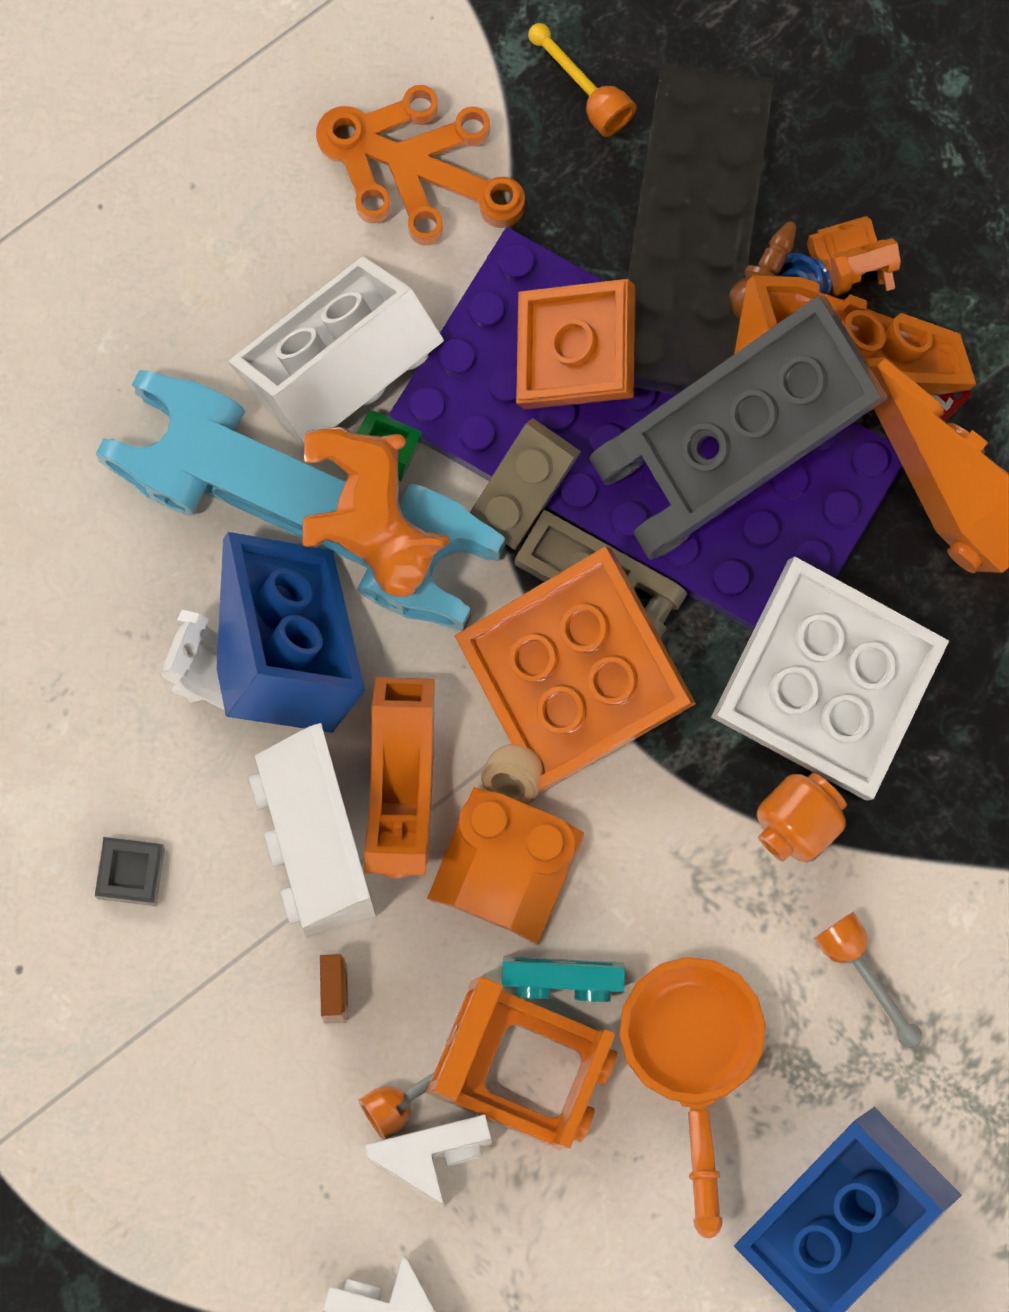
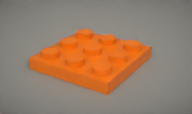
M607 546L454 635L511 744L519 745L526 749L530 748L540 758L544 774L540 773L539 792L546 791L696 704L612 548Z

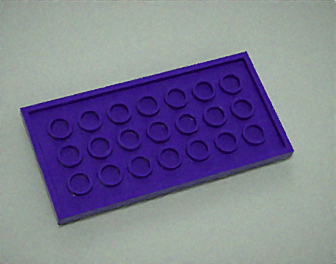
M506 227L440 331L444 341L429 352L427 360L418 366L387 417L421 431V443L488 481L492 478L525 424L534 418L581 451L544 510L681 586L689 596L752 632L788 559L797 557L836 579L902 468V464L891 442L857 422H853L689 534L688 539L680 546L661 557L649 560L633 532L646 520L671 506L670 502L646 462L626 478L613 484L605 485L589 457L600 446L619 436L734 354L635 299L634 398L524 410L516 404L518 292L605 281ZM709 436L703 440L701 452L706 459L714 458L718 454L719 443L716 438Z

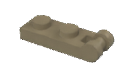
M544 510L515 557V565L545 582L605 546L612 547ZM612 548L634 591L639 588L651 596L645 611L659 637L662 638L667 630L663 624L672 609L678 610L687 596V592L670 579Z

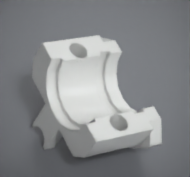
M181 609L176 620L178 630L161 670L162 678L174 684L171 690L172 694H178L187 698L189 703L205 700L225 711L216 669L218 634L207 626L208 618L201 614ZM183 647L186 649L187 656L183 653Z

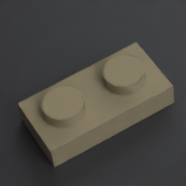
M532 418L519 433L469 513L505 537V543L514 550L517 549L527 537L581 451Z

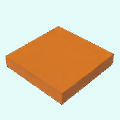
M629 279L518 292L517 405L525 410L634 398L635 285Z

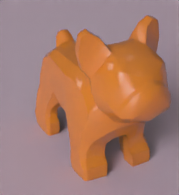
M342 427L306 431L304 434V462L320 463L328 458L338 464L349 475L335 511L310 514L303 517V546L318 547L325 540L337 542L351 553L364 559L373 571L374 580L382 591L396 597L406 598L413 595L416 588L421 585L427 576L433 555L448 545L449 536L424 531L411 523L402 513L398 490V450L404 447L406 443L405 437L400 434L383 437L355 434Z

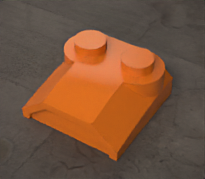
M473 787L468 801L461 809L459 822L427 900L435 904L439 903L453 907L504 928L538 946L581 845L584 832L554 815L508 796Z

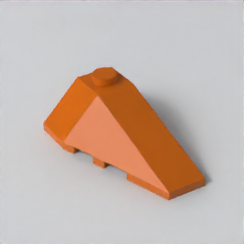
M753 275L747 281L734 354L820 295L827 297L864 359L885 357L931 396L967 391L976 385L960 333L904 313H900L895 318L867 309V300L853 295H849L845 300H841L819 292V283L802 277Z
M885 357L865 359L888 397L887 400L876 406L874 411L935 531L951 546L947 550L949 556L960 567L971 573L1004 572L1009 568V473L984 455V448L988 444L986 440L973 430L969 433L956 424L945 423L941 419L944 414V408L941 403Z

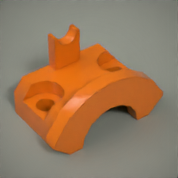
M867 216L817 230L818 233L808 237L806 244L811 258L820 260L829 272L832 284L831 295L840 296L848 293L851 289V284L861 281L862 274L875 270L877 271L879 285L884 284L886 291L895 289L893 271L900 270L901 263L898 243L893 238L877 241L872 220Z

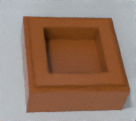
M341 954L320 955L321 1017L324 1024L346 1023L345 1019H348L347 963Z

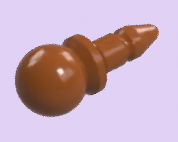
M789 221L785 223L772 236L769 242L770 247L765 249L758 267L748 265L744 271L746 278L737 282L731 289L728 303L731 313L737 320L740 321L747 281L753 275H779L787 260L786 255L790 254L794 245L796 224Z

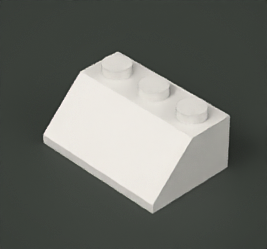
M361 256L228 360V362L279 424L304 445V434L306 431L339 427L340 423L358 408L376 401L383 394L385 387L405 371L414 369L424 363L428 358V353L440 345L444 339L412 288L364 256Z
M319 723L309 726L256 754L255 758L259 773L248 776L257 809L261 810L269 807L275 829L264 832L273 866L285 864L291 887L280 889L289 924L301 921L306 937L376 917L322 725Z

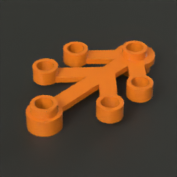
M415 85L405 92L402 101L366 114L351 106L335 107L326 112L319 120L316 129L318 146L329 159L344 163L356 192L355 203L357 213L365 222L379 223L387 218L391 210L389 193L383 186L375 184L367 157L389 166L409 216L408 229L410 237L420 245H431L441 238L443 220L439 211L429 205L419 179L479 203L482 218L491 226L497 228L510 227L516 224L523 216L525 195L522 187L515 180L509 177H495L488 181L432 157L462 145L478 146L487 140L490 134V120L487 113L479 107H466L458 113L455 122L398 143L382 137L380 134L409 122L419 125L431 122L437 115L438 103L437 96L430 87ZM417 98L427 99L431 103L430 107L422 112L413 110L410 104ZM474 119L482 123L483 128L477 133H468L462 128L463 124L468 120ZM343 125L351 126L355 130L354 135L348 139H340L335 136L334 132ZM503 190L509 192L513 198L505 205H498L492 201V195L497 191ZM376 196L382 199L384 203L380 209L369 211L363 207V202L368 197ZM429 218L436 223V227L431 232L422 233L415 228V224L420 219Z

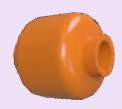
M811 773L809 777L801 774H791L759 805L757 818L764 831L758 836V839L774 857L782 862L789 856L801 862H813L843 832L846 826V819L842 811L846 808L847 804L840 793L820 775Z

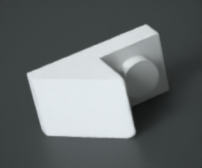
M481 1115L366 1144L365 1147L371 1163L444 1207L433 1159L445 1156L447 1166L476 1160L482 1157L480 1147L490 1145L492 1142L486 1116Z
M403 1255L390 1303L379 1301L382 1289L346 1279L343 1290L329 1287L322 1310L323 1312H435L405 1255Z

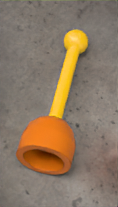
M543 23L534 24L529 29V40L536 46H543L589 95L586 108L588 119L603 137H609L625 127L637 110L635 102L617 87L602 86L597 88L551 39L549 27Z

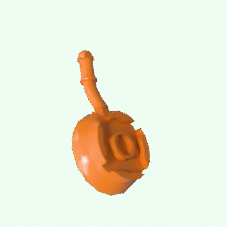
M684 957L659 964L636 982L622 1008L619 1036L626 1062L644 1086L669 1100L679 1101L681 1106L690 1107L688 1120L692 1172L689 1174V1179L693 1181L695 1219H693L698 1234L703 1238L710 1239L720 1232L723 1217H720L717 1179L720 1178V1172L716 1171L712 1131L707 1106L715 1104L716 1099L727 1096L749 1079L763 1054L766 1023L758 996L740 974L715 960Z

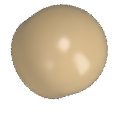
M508 744L498 748L491 754L481 773V780L486 790L497 792L522 803L529 804L535 800L539 792L540 773L544 774L540 758L532 749ZM509 774L518 778L519 780L511 779L509 777Z

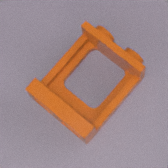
M482 976L471 980L426 1093L476 1115H485L486 1119L559 1150L570 1149L573 1140L582 1142L590 1128L595 1113V1108L588 1106L596 1083L604 1085L607 1082L616 1062L617 1051L610 1049L615 1033L606 1029L597 1031L503 991V985ZM511 1025L521 1027L576 1051L580 1056L581 1063L562 1112L556 1118H549L492 1094L485 1086L487 1073L504 1031Z

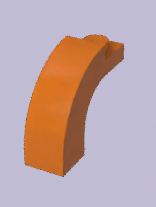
M375 677L372 699L370 801L364 848V873L382 874L390 878L426 875V865L429 860L432 811L435 679Z

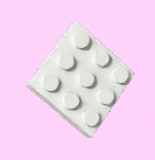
M793 557L788 559L711 718L866 801L873 800L949 640L799 558Z

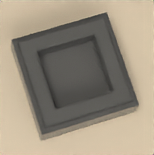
M103 837L95 897L100 900L156 906L165 851L164 845Z

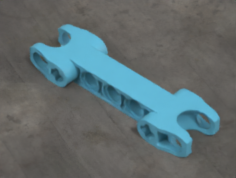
M145 370L138 371L132 386L135 387V394L141 397L144 402L169 416L170 423L167 432L160 441L151 446L139 448L126 445L114 439L103 438L96 452L100 463L135 486L145 497L177 512L192 515L203 493H206L303 538V517L310 514L335 511L345 485L344 481L236 432L245 414V410L231 398L193 380L176 379ZM410 484L400 502L403 515L411 523L424 531L449 536L448 545L433 555L428 574L421 585L416 588L413 595L406 598L396 597L382 591L374 580L373 571L364 559L351 553L337 542L325 540L319 545L322 548L333 550L335 554L367 568L357 590L370 601L407 619L422 620L452 629L464 630L471 617V608L465 605L462 600L446 593L436 585L431 577L433 569L444 556L461 551L474 554L486 560L498 561L505 548V537L470 514L459 502L423 486Z

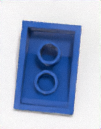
M228 532L223 538L216 669L226 717L303 729L321 723L323 732L333 733L364 693V684L333 550L305 547L300 544Z
M873 1107L848 1126L739 1239L734 1247L796 1312H846L934 1225L962 1194Z

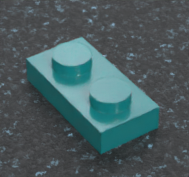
M503 957L502 985L514 987V995L520 998L548 999L550 998V989L575 990V1000L611 1001V992H624V962Z

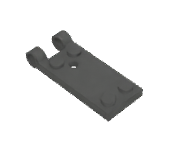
M818 295L619 436L600 446L590 455L589 459L605 485L613 484L626 478L639 469L644 462L648 465L671 504L662 512L646 520L633 532L647 558L652 560L680 546L688 539L689 534L887 400L888 397L827 297ZM709 436L716 438L719 443L718 454L712 459H706L701 452V444Z

